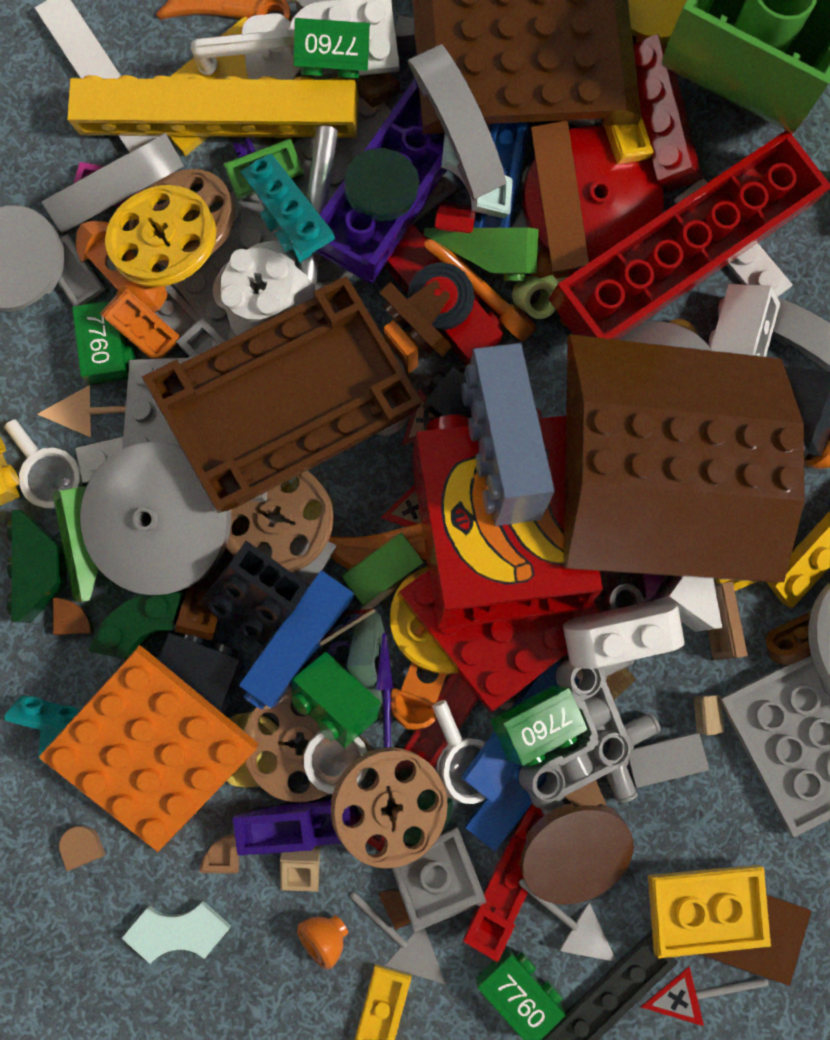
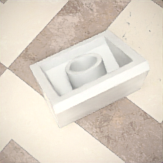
M670 576L653 600L677 603L681 622L695 632L722 628L714 580L712 578Z

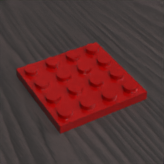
M429 570L398 593V596L490 713H493L568 653L563 630L564 623L577 617L601 612L592 603L586 611L438 630Z

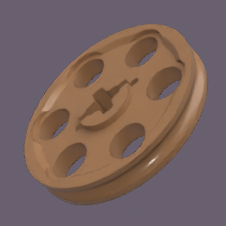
M187 169L173 172L150 185L148 188L161 185H175L191 189L194 185L203 184L202 189L197 194L205 201L208 208L216 202H224L222 208L216 212H211L216 224V241L211 254L225 242L234 226L236 207L230 192L219 177L204 170ZM167 200L160 205L155 204L153 210H164L170 201ZM189 211L185 214L183 221L195 220L199 216L200 211ZM130 220L129 230L134 229L138 225L139 220ZM155 227L154 230L159 239L162 238L164 243L167 244L165 235L160 233L157 227ZM193 240L186 243L183 251L192 252L196 250L200 242ZM161 260L156 264L167 267L169 261Z
M305 471L297 476L299 478V486L294 492L284 493L281 491V485L267 491V502H247L235 509H231V529L226 545L229 552L234 556L245 541H248L256 548L262 544H269L272 547L271 558L290 572L294 573L308 566L324 550L333 527L332 503L322 484L310 472ZM310 502H319L322 505V513L315 520H307L303 515L305 506ZM280 510V514L287 521L295 525L283 521V523L276 522L273 527V523L264 515L259 514V512L270 516L277 515ZM240 517L248 518L250 522L248 531L241 536H235L232 533L233 522ZM299 536L307 537L309 541L308 550L299 556L292 555L290 545L293 539Z
M290 687L276 707L269 708L267 705L263 709L256 707L251 714L244 732L259 744L256 751L245 763L256 783L269 794L285 801L308 802L322 798L329 793L317 789L311 782L309 788L303 793L291 790L288 782L290 775L295 771L306 773L304 769V751L303 754H297L296 747H292L289 744L280 745L279 741L289 742L294 740L299 732L304 733L305 740H310L320 729L318 723L309 715L298 716L293 712L291 706L292 687ZM266 712L273 713L278 717L279 727L274 734L267 735L259 729V718ZM325 738L321 741L323 745H317L314 749L312 767L314 773L321 781L328 784H336L344 770L355 760L357 746L352 742L344 749L336 740L330 741ZM271 751L276 755L278 764L273 772L264 773L258 768L257 757L261 752ZM328 753H337L343 759V769L337 774H329L322 767L323 757Z
M379 748L358 757L344 770L338 779L331 800L332 824L340 842L355 858L365 864L378 868L401 867L423 856L440 836L447 815L446 790L437 771L420 756L401 748ZM403 760H409L413 765L411 776L407 780H397L394 774L396 765ZM364 768H373L376 772L374 784L369 788H360L357 784L358 773ZM426 789L433 790L435 794L434 804L426 810L419 809L417 805L419 794ZM389 796L393 802L398 804V807L392 809L390 819L384 811H381V808L387 806ZM351 805L360 806L362 810L360 820L354 825L344 824L342 821L344 810ZM410 827H419L421 830L420 841L414 846L404 845V832ZM372 835H382L385 840L382 851L374 855L368 854L365 848L367 840Z

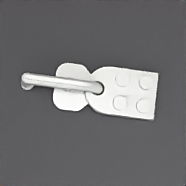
M332 0L315 2L302 8L295 15L292 22L278 13L256 15L244 23L242 34L200 38L193 40L191 43L194 60L198 65L199 71L204 75H211L216 71L217 60L215 57L245 54L249 79L271 76L278 80H294L301 71V67L293 66L295 18L370 23L368 71H359V76L399 72L391 0ZM323 68V76H310L319 79H330L337 77V69Z

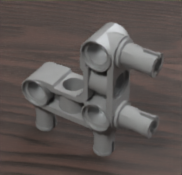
M568 659L563 661L557 668V684L561 687L570 688L588 730L576 736L577 741L574 744L545 753V759L540 763L529 767H521L518 777L519 783L528 792L533 805L540 808L544 816L564 806L562 801L564 796L606 775L616 802L620 804L627 803L638 796L626 767L629 763V754L633 751L634 745L658 734L661 728L656 717L649 712L623 725L606 682L607 676L634 663L633 660L599 668H576L570 665ZM581 669L583 673V679L578 686H576L574 680L577 671ZM609 739L610 747L605 754H603V745L605 741ZM546 772L545 783L540 788H537L539 775Z

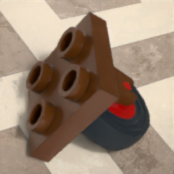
M442 262L429 264L416 273L409 285L408 299L391 282L380 292L388 301L383 308L404 329L408 325L413 327L408 334L429 355L435 350L442 357L452 346L438 331L453 329L463 323L472 311L475 299L473 285L466 273L453 264Z

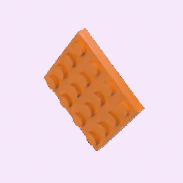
M139 645L46 747L39 758L154 850L159 852L256 751L259 743Z

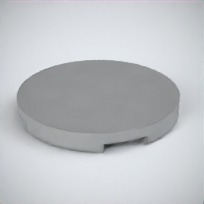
M11 205L0 207V311L2 312L26 310L27 306L38 301L46 293L50 294L57 285L64 266V247L53 225L40 213L23 206Z

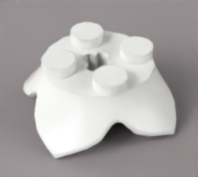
M278 241L258 243L247 250H236L231 255L230 261L222 267L213 284L214 300L220 308L226 311L230 326L236 335L312 299L313 292L316 291L309 277L295 266V255L290 250L285 253ZM264 282L267 285L265 290L259 289V294H256L254 291L255 287L259 283Z

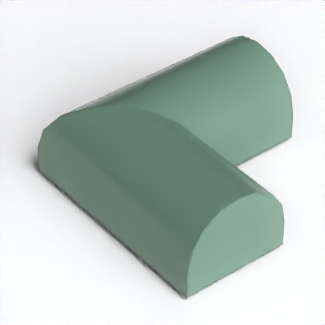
M378 611L353 626L347 670L381 701L377 718L380 719L383 718V690H376L382 633L385 632Z

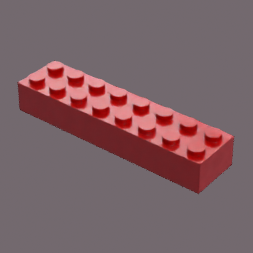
M785 130L558 283L548 300L574 335L619 340L810 208L830 189V183L794 136Z

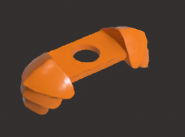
M106 221L82 223L76 234V251L80 261L83 263L89 258L118 290L117 294L126 286L153 312L160 310L167 298L166 286H141L127 280L118 270L112 271L108 269L107 259L109 256L105 246V235L109 223ZM131 250L124 254L126 261H131L136 257ZM155 266L152 267V272H159Z
M420 625L414 632V635L422 638L421 635L426 630ZM411 662L401 690L394 688L391 692V711L398 723L404 728L417 730L428 727L435 722L437 717L432 705L437 702L447 674H438L434 682L429 684L423 683L417 677L418 666Z

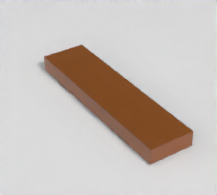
M568 120L531 127L553 274L579 270L589 263Z

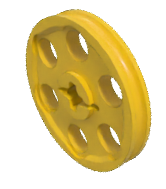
M175 185L155 186L133 195L116 210L106 230V251L117 270L127 280L147 287L168 286L188 278L207 261L216 241V224L207 204L194 191ZM159 201H170L164 210H153L155 204ZM189 211H200L199 216L195 220L183 221L185 214ZM133 219L139 220L138 225L134 229L129 231L123 230L126 222ZM153 224L157 227L160 233H163L165 235V238L170 245L169 247L166 246L162 238L159 239L157 233L152 227ZM193 240L200 241V245L196 250L192 252L183 251L186 243ZM138 250V254L133 260L122 261V257L127 251ZM158 261H169L165 270L152 272V267Z

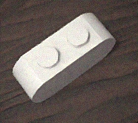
M672 601L644 602L577 617L563 624L570 665L576 668H599L677 650L685 643L678 604Z

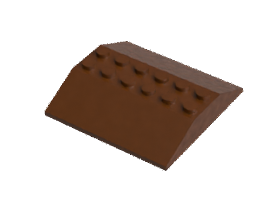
M570 334L567 337L564 569L773 583L785 582L805 502L804 423L782 359Z

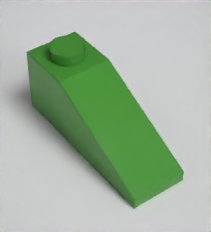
M528 227L473 228L471 233L439 230L437 228H424V236L440 243L490 273H503V281H525V273L537 274L539 229Z
M87 486L60 490L52 494L73 602L90 600L98 572V567L91 559L84 544L80 525L81 504Z

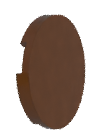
M573 803L567 804L543 816L528 831L525 836L527 841L521 854L519 867L528 888L540 899L550 903L565 905L585 902L606 892L623 876L633 855L632 834L618 812L607 805H582L575 807Z

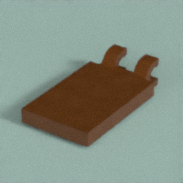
M766 894L771 947L700 954L790 986L812 910Z

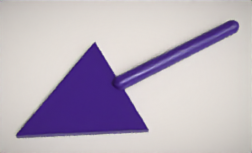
M382 633L376 690H383V748L391 747L390 690H393L387 636L386 633Z

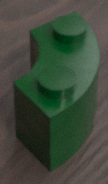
M176 592L162 595L143 594L123 603L100 625L91 642L89 652L127 660L139 645L143 646L153 636L166 631L175 632L185 594Z

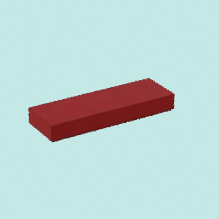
M441 202L436 214L435 227L439 230L471 233L473 232L476 211H472V205Z

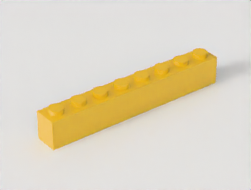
M87 75L84 78H70L67 120L80 135L162 136L166 133L167 136L315 137L316 128L323 125L337 129V138H357L359 94L355 80H349L345 77H332L329 80H313L306 76H299L294 78V80H278L271 76H262L259 79H242L237 76H226L223 79H207L202 76H190L188 79H172L168 76L159 75L153 77V79H137L133 76L122 75L118 79H108Z

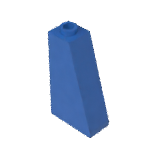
M321 570L303 595L294 612L285 620L239 686L247 691L243 697L259 709H263L265 705L269 708L276 707L292 686V679L303 671L321 647L319 642L356 599L355 594Z

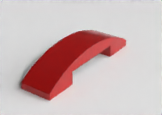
M533 803L523 814L483 891L487 903L476 907L462 941L495 962L499 961L515 927L513 923L528 894L519 884L520 880L524 879L519 867V861L527 841L525 838L526 834L544 816L541 809L537 808Z

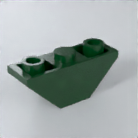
M12 510V520H9L7 524V536L9 541L12 542V556L7 560V573L9 578L12 579L11 593L7 597V611L11 615V622L31 623L67 585V567L62 544L31 514L21 510Z

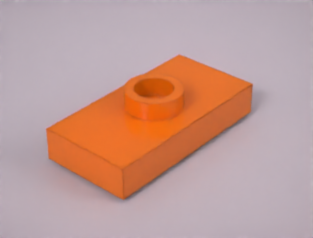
M126 286L100 312L102 317L151 359H162L181 337Z
M392 320L384 327V339L398 353L403 363L405 374H409L418 367L419 347L408 332L403 331L395 320Z

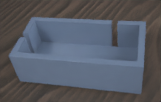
M517 343L474 349L471 364L465 366L466 383H462L461 393L464 406H470L472 418L468 420L471 441L478 442L480 453L476 454L475 458L477 473L479 477H485L486 486H488V490L483 491L486 514L493 515L495 526L541 520L554 493V487L522 345Z

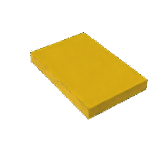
M747 865L648 875L654 955L657 958L771 947L764 867L760 865Z

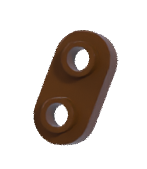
M811 611L768 633L766 648L767 654L772 661L782 665H790L811 656L808 637Z

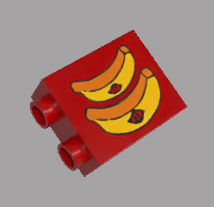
M536 408L554 487V493L541 520L495 526L493 515L486 514L483 491L488 490V486H486L485 477H479L477 473L475 458L476 454L480 452L478 442L471 441L469 419L462 415L441 416L428 422L425 426L426 431L416 432L411 464L438 630L586 611L603 590L599 571L564 569L566 415L542 418L541 410Z

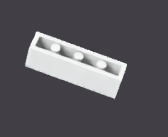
M728 284L725 298H722L719 302V320L716 330L711 332L709 338V347L712 351L766 357L780 307V302L772 286Z

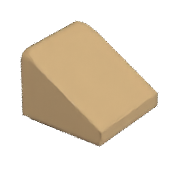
M721 695L695 696L696 732L699 734L715 735L724 732L723 709L719 701Z
M316 845L312 851L281 853L280 890L318 892L320 845Z

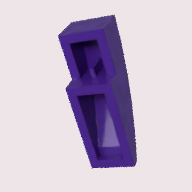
M332 798L281 805L235 815L233 817L237 855L312 851L316 845L342 844L332 824ZM356 805L348 806L342 814L344 824L354 825L359 821Z

